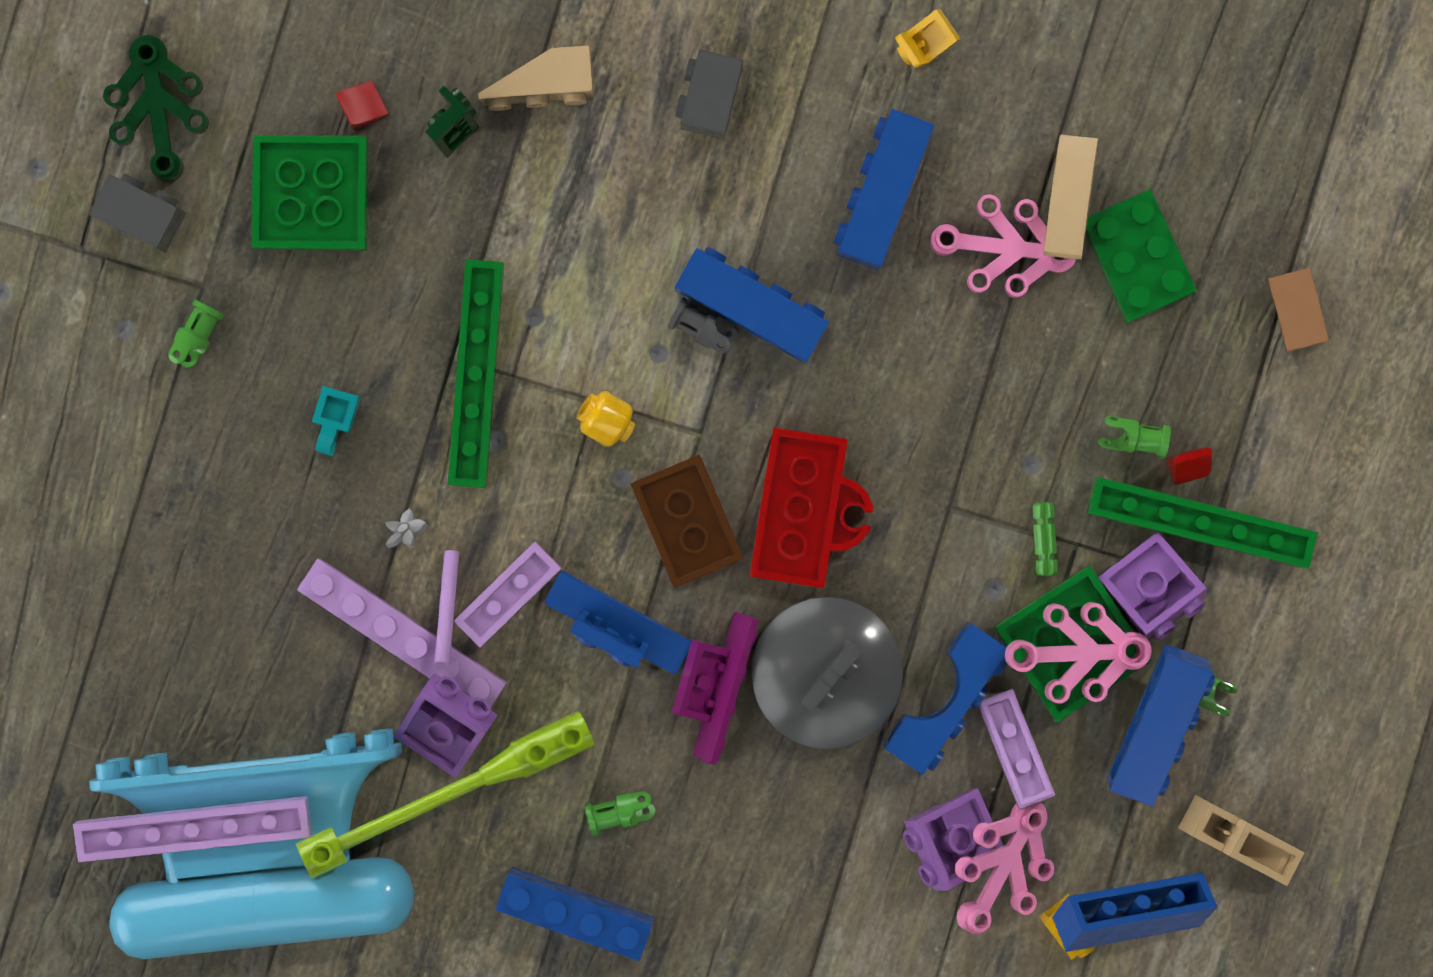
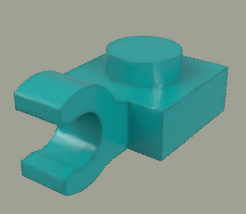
M322 386L312 423L322 426L315 451L334 456L339 431L351 433L361 399L359 396Z

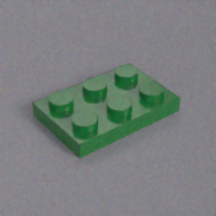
M1151 189L1088 217L1085 235L1125 323L1197 292Z

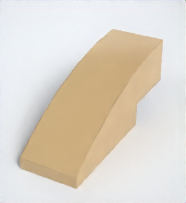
M1060 135L1044 256L1082 260L1098 138Z
M1197 795L1194 796L1178 827L1192 837L1288 886L1305 853Z

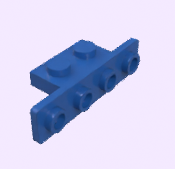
M561 571L558 574L545 599L546 605L575 620L569 632L577 635L576 639L580 643L590 648L598 647L608 652L610 658L620 665H631L637 668L643 657L668 672L676 674L689 652L692 642L690 639L565 571Z

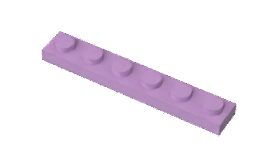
M321 558L316 560L297 589L428 678H431L434 673L440 677L448 676L453 678L458 683L459 690L471 698H482L492 707L507 684L506 681L452 645L450 664L434 663L437 635Z
M308 796L79 820L73 824L78 862L308 838L312 835Z

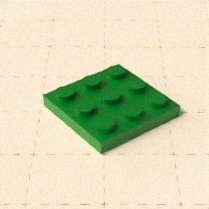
M253 135L252 249L367 251L368 137Z
M1090 565L1082 568L993 626L1006 647L1015 640H1025L1035 647L1076 645L1058 627L1048 625L1043 618L1044 609L1048 605L1056 603L1064 606L1069 612V617L1097 644H1113L1097 626L1086 624L1081 619L1080 611L1083 605L1088 602H1095L1105 608L1106 615L1124 633L1133 632ZM1093 607L1088 611V618L1090 621L1096 620L1099 611L1096 607ZM1054 609L1050 615L1051 620L1058 622L1061 619L1062 613L1060 609ZM1130 644L1126 648V655L1132 657L1136 653V646L1134 644ZM1017 649L1014 652L1015 661L1020 662L1024 659V649ZM1099 660L1071 690L1069 699L1061 704L1054 703L1046 697L1045 687L1049 681L1059 680L1076 661L1040 662L1032 670L1023 673L1053 720L1058 723L1091 701L1085 698L1082 693L1083 683L1089 678H1098L1112 660ZM1126 669L1123 672V674L1111 685V687H1113L1120 681L1124 680L1137 670ZM1098 683L1091 685L1089 689L1092 697L1097 696L1100 692ZM1056 685L1052 689L1054 698H1059L1063 694V687L1061 685Z

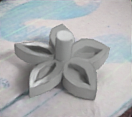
M409 508L402 514L400 522H385L389 531L394 533L388 539L386 546L391 548L403 541L408 548H414L415 536L422 534L428 527L427 523L416 519Z

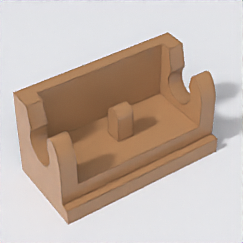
M1306 268L1268 278L1286 351H1294L1328 342L1329 338L1311 269Z

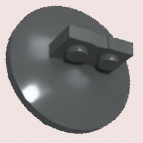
M835 597L807 599L788 607L768 624L758 640L751 669L756 700L769 722L789 739L805 746L822 749L841 748L855 744L878 730L895 708L900 696L903 680L901 654L895 638L884 622L867 608L850 600Z

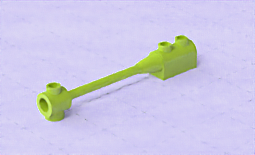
M575 711L508 742L509 747L478 769L479 771L337 837L333 827H330L296 843L311 879L347 863L348 861L344 854L345 850L483 785L489 786L521 777L527 778L595 746L581 713Z

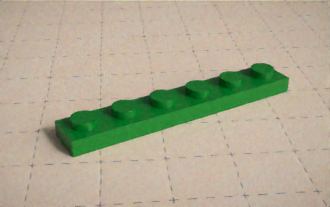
M465 259L448 485L487 488L504 276L503 262Z
M1095 477L1086 514L1305 569L1310 567L1318 532L1101 477Z

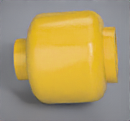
M608 391L599 392L597 395L591 393L585 399L577 414L581 432L605 447L613 446L619 440L625 442L635 427V423L631 421L633 415L631 405Z

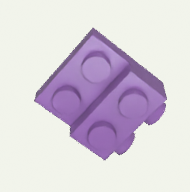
M1159 532L1155 533L1098 577L1106 591L1122 608L1123 614L1148 641L1154 637L1158 641L1163 640L1175 630L1174 621L1184 614L1191 618L1206 605L1203 599L1207 597V588Z
M434 673L421 690L393 737L454 778H457L498 715L491 711V706L486 700L479 697L471 698L459 690V685L453 678L448 676L440 677Z
M978 788L970 789L941 805H933L903 821L907 828L903 832L904 841L912 852L917 851L922 865L918 868L919 875L924 884L928 887L932 886L934 891H948L965 882L955 872V865L960 858L964 856L972 858L1003 846L1000 839L996 846L992 848H985L974 841L973 832L978 824L993 823ZM987 830L984 833V841L987 840L990 835L989 830ZM971 864L965 869L966 875L971 871Z

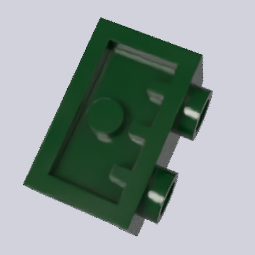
M441 84L437 91L449 108L447 110L441 109L431 117L428 122L429 128L425 133L434 145L448 158L479 126L473 118L477 112L471 106L470 101L456 87L450 92Z

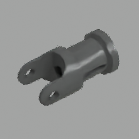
M684 297L678 304L668 324V328L672 330L678 328L695 337L698 344L707 348L710 347L720 353L728 352L731 348V342L735 341L738 336L734 326L728 324L712 312L706 314L689 305L688 299ZM726 331H731L732 335H727ZM719 342H723L725 347H720Z

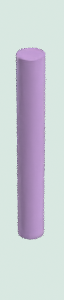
M454 550L444 551L434 662L436 664H450L459 552Z

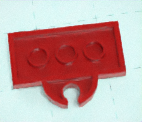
M773 427L749 577L824 588L830 551H845L858 545L867 536L871 529L870 526L863 524L857 528H851L844 521V512L850 506H858L865 513L874 512L873 504L867 491L856 481L842 477L848 439Z

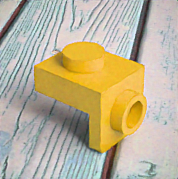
M941 9L934 10L910 30L900 33L895 37L900 45L897 48L899 55L909 66L913 65L916 69L926 67L961 40Z

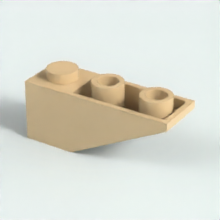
M590 46L559 47L547 50L478 93L482 106H489L491 111H504L511 109V104L526 103L528 108H543L549 106V101L564 100L565 105L571 106L586 104V99L595 98Z

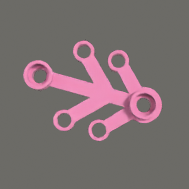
M991 194L981 197L976 209L981 217L988 219L1002 239L961 234L956 227L949 224L938 226L930 237L932 250L941 256H949L957 249L1001 254L985 268L974 270L968 276L967 285L975 293H982L987 290L993 279L1022 257L1038 260L1022 274L1011 275L1004 284L1005 292L1013 298L1024 295L1029 285L1047 271L1054 273L1065 272L1076 261V259L1072 258L1057 260L1053 256H1044L1047 226L1037 215L1038 207L1036 203L1030 199L1021 200L1015 206L1014 217L1018 222L1026 223L1039 243L1025 242L1001 212L999 199ZM985 200L992 201L995 205V211L986 213L982 209V202ZM1028 205L1031 207L1032 216L1029 218L1022 217L1019 212L1020 206ZM947 232L952 235L953 243L951 245L945 246L940 242V235ZM978 274L984 276L986 280L985 286L982 288L975 287L972 282L973 276ZM1018 279L1022 282L1023 289L1021 292L1016 293L1011 290V280Z
M1088 602L1081 608V619L1086 624L1097 626L1113 643L1097 644L1069 617V612L1064 606L1053 603L1044 609L1043 618L1045 622L1050 626L1058 627L1076 645L1035 647L1025 640H1015L1007 646L1005 660L1011 668L1020 672L1030 671L1040 662L1076 661L1059 680H1051L1045 687L1046 697L1057 704L1064 703L1069 699L1071 690L1099 660H1112L1098 678H1089L1082 685V693L1085 698L1093 702H1100L1105 699L1108 689L1126 669L1138 670L1148 663L1152 651L1148 639L1137 632L1124 633L1106 615V610L1102 605ZM1096 607L1099 615L1096 620L1090 621L1088 611ZM1058 608L1062 613L1061 619L1058 622H1053L1050 617L1051 612ZM1130 644L1136 646V653L1132 657L1126 655V648ZM1019 648H1023L1025 657L1022 661L1016 662L1014 652ZM1098 683L1100 692L1097 696L1092 697L1089 689L1091 685ZM1056 685L1063 687V694L1059 698H1054L1052 695V689Z
M1041 802L1020 810L1016 803L1012 808L1010 817L991 824L980 823L974 829V841L985 848L996 846L1000 836L1010 833L1012 835L1007 845L972 858L964 856L957 861L955 865L956 875L967 882L976 881L982 871L994 867L977 901H967L960 906L957 912V922L962 929L972 934H980L990 927L991 914L989 911L1008 876L1012 891L1010 899L1012 909L1023 915H1029L1035 910L1037 900L1027 890L1020 852L1027 842L1031 859L1028 865L1030 876L1040 881H1048L1053 876L1054 864L1045 858L1041 831L1047 823V810ZM1033 814L1032 820L1029 823V818ZM987 830H989L990 835L988 839L984 841V833ZM971 864V871L966 875L965 869ZM1041 864H1044V869L1039 874L1038 869ZM1026 897V903L1021 907V901ZM978 915H980V916H979V920H978L977 923L975 924V919H976V917H977Z

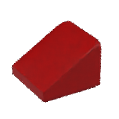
M372 80L335 93L350 125L355 131L389 115Z
M1199 448L1168 457L1167 463L1173 483L1179 485L1207 477L1211 472L1213 454L1211 448Z

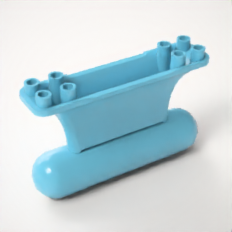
M389 728L370 731V734H365V746H356L355 733H342L325 739L327 750H322L321 753L193 767H188V765L168 767L167 753L145 755L144 758L134 760L135 771H131L130 757L113 758L106 760L104 763L95 764L97 778L90 780L89 785L90 790L93 792L113 794L129 801L142 814L308 796L312 826L311 836L333 827L338 837L350 831L352 811L356 797L366 778L378 765L402 754V743L394 742L393 729ZM306 838L162 853L167 880L138 883L127 887L117 897L112 907L109 929L115 945L127 956L140 959L383 934L398 929L408 920L414 906V888L408 872L396 861L381 857L350 860L349 849L344 851L347 863L311 879L296 846V843Z

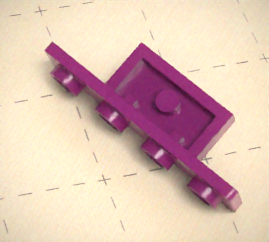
M738 612L733 614L724 647L692 639L671 711L679 716L702 721L693 756L712 765L718 763L719 756L724 750L725 735L730 718L735 713V701L740 683L746 675L747 659L751 646L757 637L758 619Z

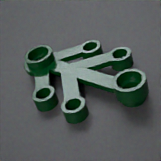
M143 35L135 39L130 46L129 58L131 65L117 84L108 85L104 89V101L112 108L121 109L129 101V92L144 76V92L123 121H117L110 126L109 136L118 145L127 146L131 144L135 138V131L149 113L156 152L150 161L151 171L160 180L173 182L181 177L184 164L182 159L172 152L165 109L182 120L185 127L194 134L205 132L209 126V119L202 111L189 108L164 90L161 86L159 72L178 84L179 90L188 97L198 96L203 90V82L196 74L185 72L168 60L167 48L159 38L152 35ZM148 47L152 48V57L144 60L142 58V51ZM188 79H195L196 87L191 91L185 90V82ZM116 90H120L122 93L120 101L112 103L110 99L111 94ZM196 115L201 116L202 124L197 128H192L190 124L191 119ZM126 127L128 131L126 138L118 140L116 137L117 130ZM169 158L171 162L170 168L166 171H161L159 168L160 161Z

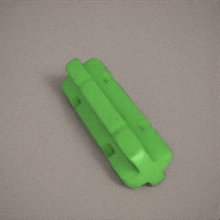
M1051 502L1035 503L1033 505V519H1036L1037 523L1034 525L1035 555H1038L1039 559L1035 560L1036 573L1039 576H1053L1058 572L1057 559H1054V554H1057L1055 524H1052L1055 512L1054 505Z

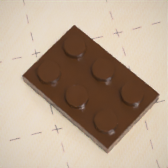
M700 454L630 483L674 588L744 559Z

